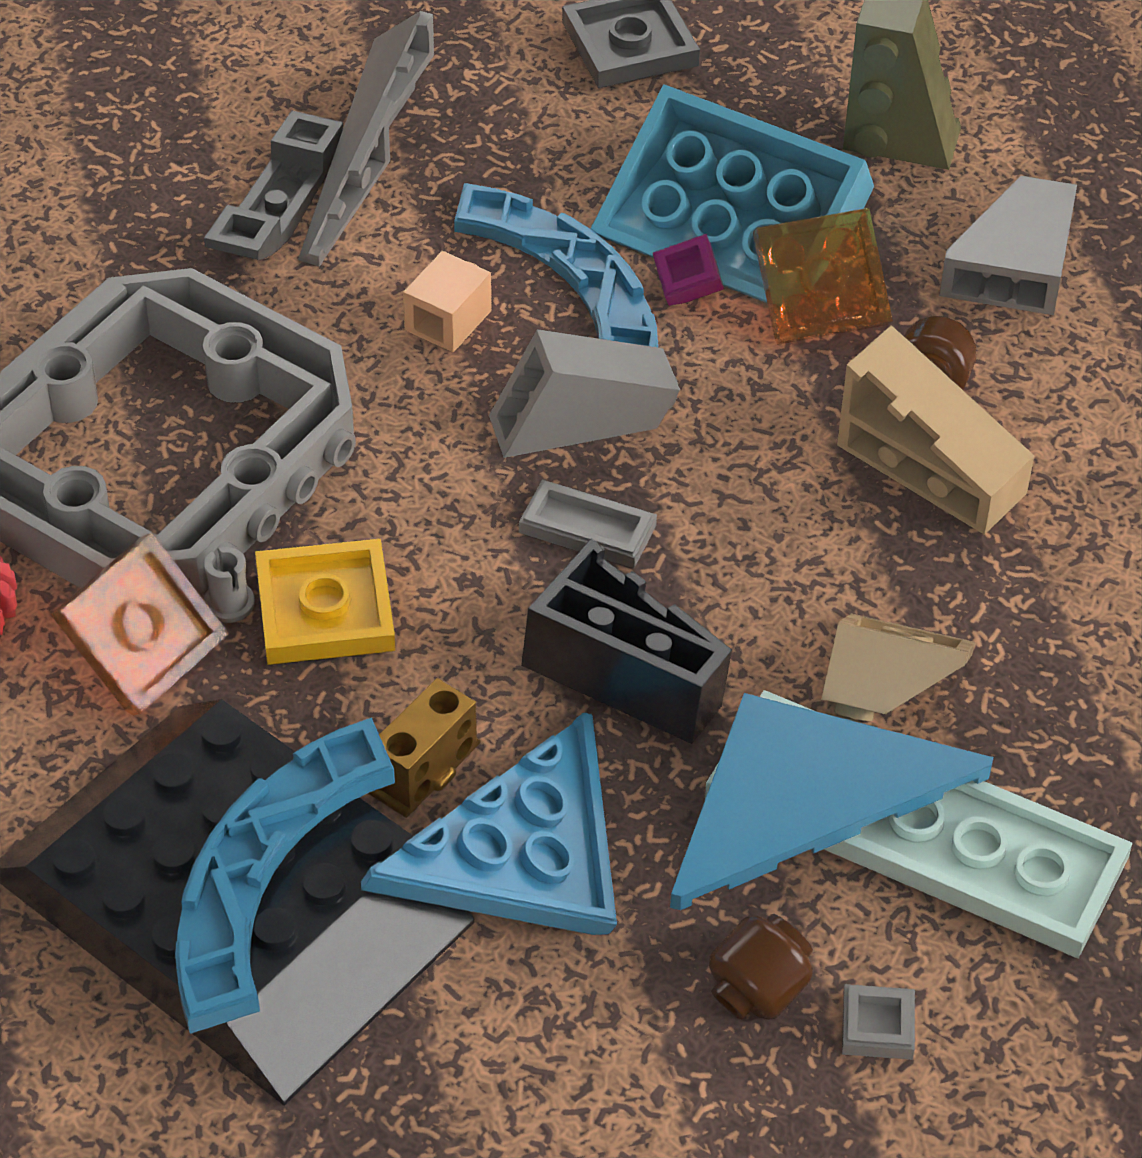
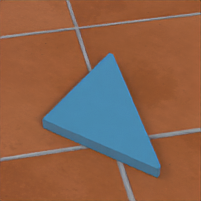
M744 693L674 884L670 908L677 910L685 909L692 906V899L725 885L727 889H732L776 870L779 862L810 849L813 854L861 834L862 827L894 814L896 818H899L943 799L944 792L970 781H974L977 784L989 779L994 757Z
M582 713L571 725L556 736L552 735L523 756L515 766L501 776L497 775L472 793L452 812L442 819L439 817L405 842L403 847L382 863L378 862L372 866L361 881V890L591 935L610 934L617 925L592 714Z

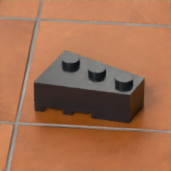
M591 538L528 608L521 666L692 744L722 707L732 649L675 604L665 608L645 592L646 581L634 571L624 575L604 559L605 549Z

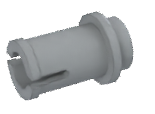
M219 547L220 566L218 568L216 555L213 551L209 552L204 559V569L208 581V591L204 595V608L207 614L214 620L223 623H233L243 620L250 615L254 608L255 597L251 588L247 586L245 573L246 559L244 554L233 547Z

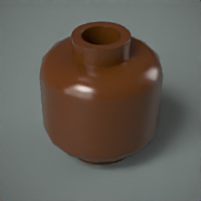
M929 316L916 321L907 329L904 337L964 390L976 362V344L971 333L960 322L946 316Z
M771 914L767 919L759 916L745 917L709 957L710 971L718 982L711 992L723 1007L741 1020L749 1012H752L759 1018L775 1019L781 1015L810 982L813 967L808 957L813 953V949L796 928L776 914Z

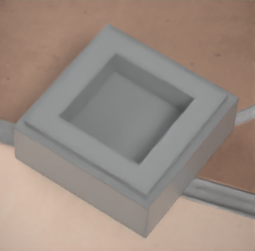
M845 984L843 991L842 1055L913 1060L915 1051V989Z

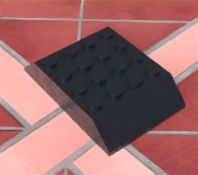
M222 699L179 706L0 857V884L188 1030L180 999L175 952L182 912V896L194 862L208 836L231 805L259 778L266 780L278 769L291 762L295 751ZM360 797L328 815L307 832L285 856L272 875L262 895L255 915L250 948L251 974L259 999L260 1012L192 1033L284 1106L474 924V917L467 910L361 890V881L369 869L378 862L382 863L401 849L405 842L411 839L413 835Z

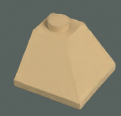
M851 613L838 622L821 699L835 702L834 712L839 715L858 720L873 721L874 712L887 714L965 666L973 654L975 642Z

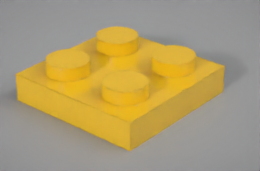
M381 538L255 551L267 665L396 651L395 632Z

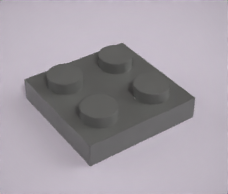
M588 0L562 6V23L598 88L699 66L700 48L671 0Z

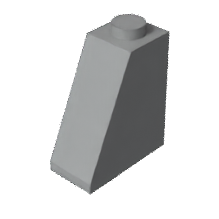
M1020 176L947 249L939 296L1054 315L1077 185Z
M537 329L491 410L489 418L502 455L506 458L657 429L667 411L675 404L680 388L663 348Z

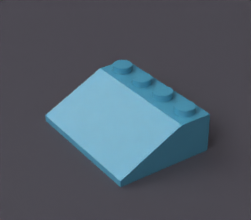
M663 84L590 229L602 238L653 257V252L707 234L723 286L793 313L850 237L873 191L874 184L864 159Z

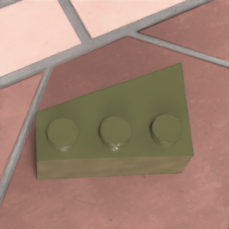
M864 0L856 23L843 150L858 152L866 157L879 156L950 169L961 124L959 118H955L950 101L952 90L949 79L944 77L939 59L941 48L928 0Z

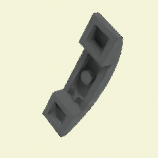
M291 110L271 140V160L240 206L226 205L204 237L205 247L256 260L265 259L277 252L293 235L328 174L343 131V122Z

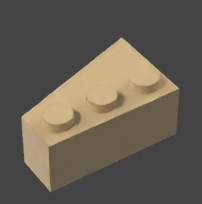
M892 325L847 364L837 442L839 447L984 535L1027 494L1034 455Z

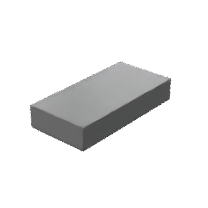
M542 480L519 521V533L579 552L592 538L605 549V560L635 568L656 527L657 514Z

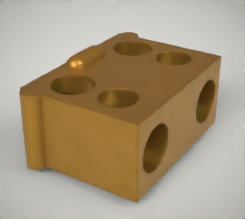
M436 678L379 734L394 767L395 783L368 794L407 818L433 791L443 790L456 776V768L481 743V740L477 738L476 701Z

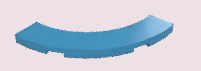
M464 183L454 220V232L476 235L507 244L551 267L570 284L586 305L594 322L598 339L658 348L657 324L654 314L651 313V309L644 297V288L629 264L609 243L593 230L565 213L561 212L556 216L546 210L533 206V199L496 188Z
M372 717L340 728L294 752L291 762L278 769L266 780L262 778L256 780L231 805L208 836L194 862L181 901L182 912L176 941L175 959L179 993L190 1034L260 1012L259 999L250 967L251 936L255 915L272 875L298 841L325 817L369 792L395 783L394 767Z

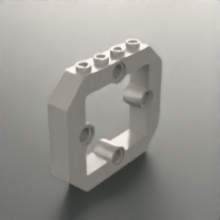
M193 268L107 278L0 371V542L110 606L202 595L208 589L204 559L209 552L213 551L216 555L218 568L220 566L219 547H233L244 553L256 541L264 542L268 540L275 532L280 517L295 502L298 504L305 503L314 493L318 480L333 465L341 467L351 457L356 445V437L354 435L352 402L341 345ZM149 335L205 364L207 386L210 393L216 398L226 402L240 403L251 400L261 394L289 409L253 444L237 447L227 453L221 463V475L158 535L110 509L106 483L103 476L95 469L86 466H70L50 475L16 456L53 421L72 423L83 420L91 415L98 403L96 383Z

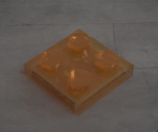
M869 208L758 227L753 231L777 345L884 326L893 322Z
M153 533L141 536L50 614L123 709L132 716L141 714L229 635Z

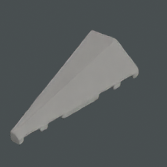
M419 11L374 39L298 258L299 261L315 266L321 265L389 164V127L415 90L416 81L434 56L433 14Z

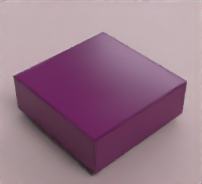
M707 234L652 253L664 296L669 306L684 304L724 290Z

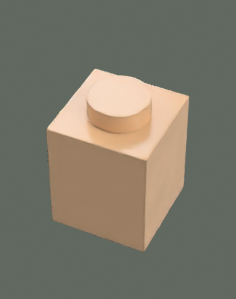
M441 251L403 291L405 331L454 352L491 312V272L480 268L474 263L464 261Z

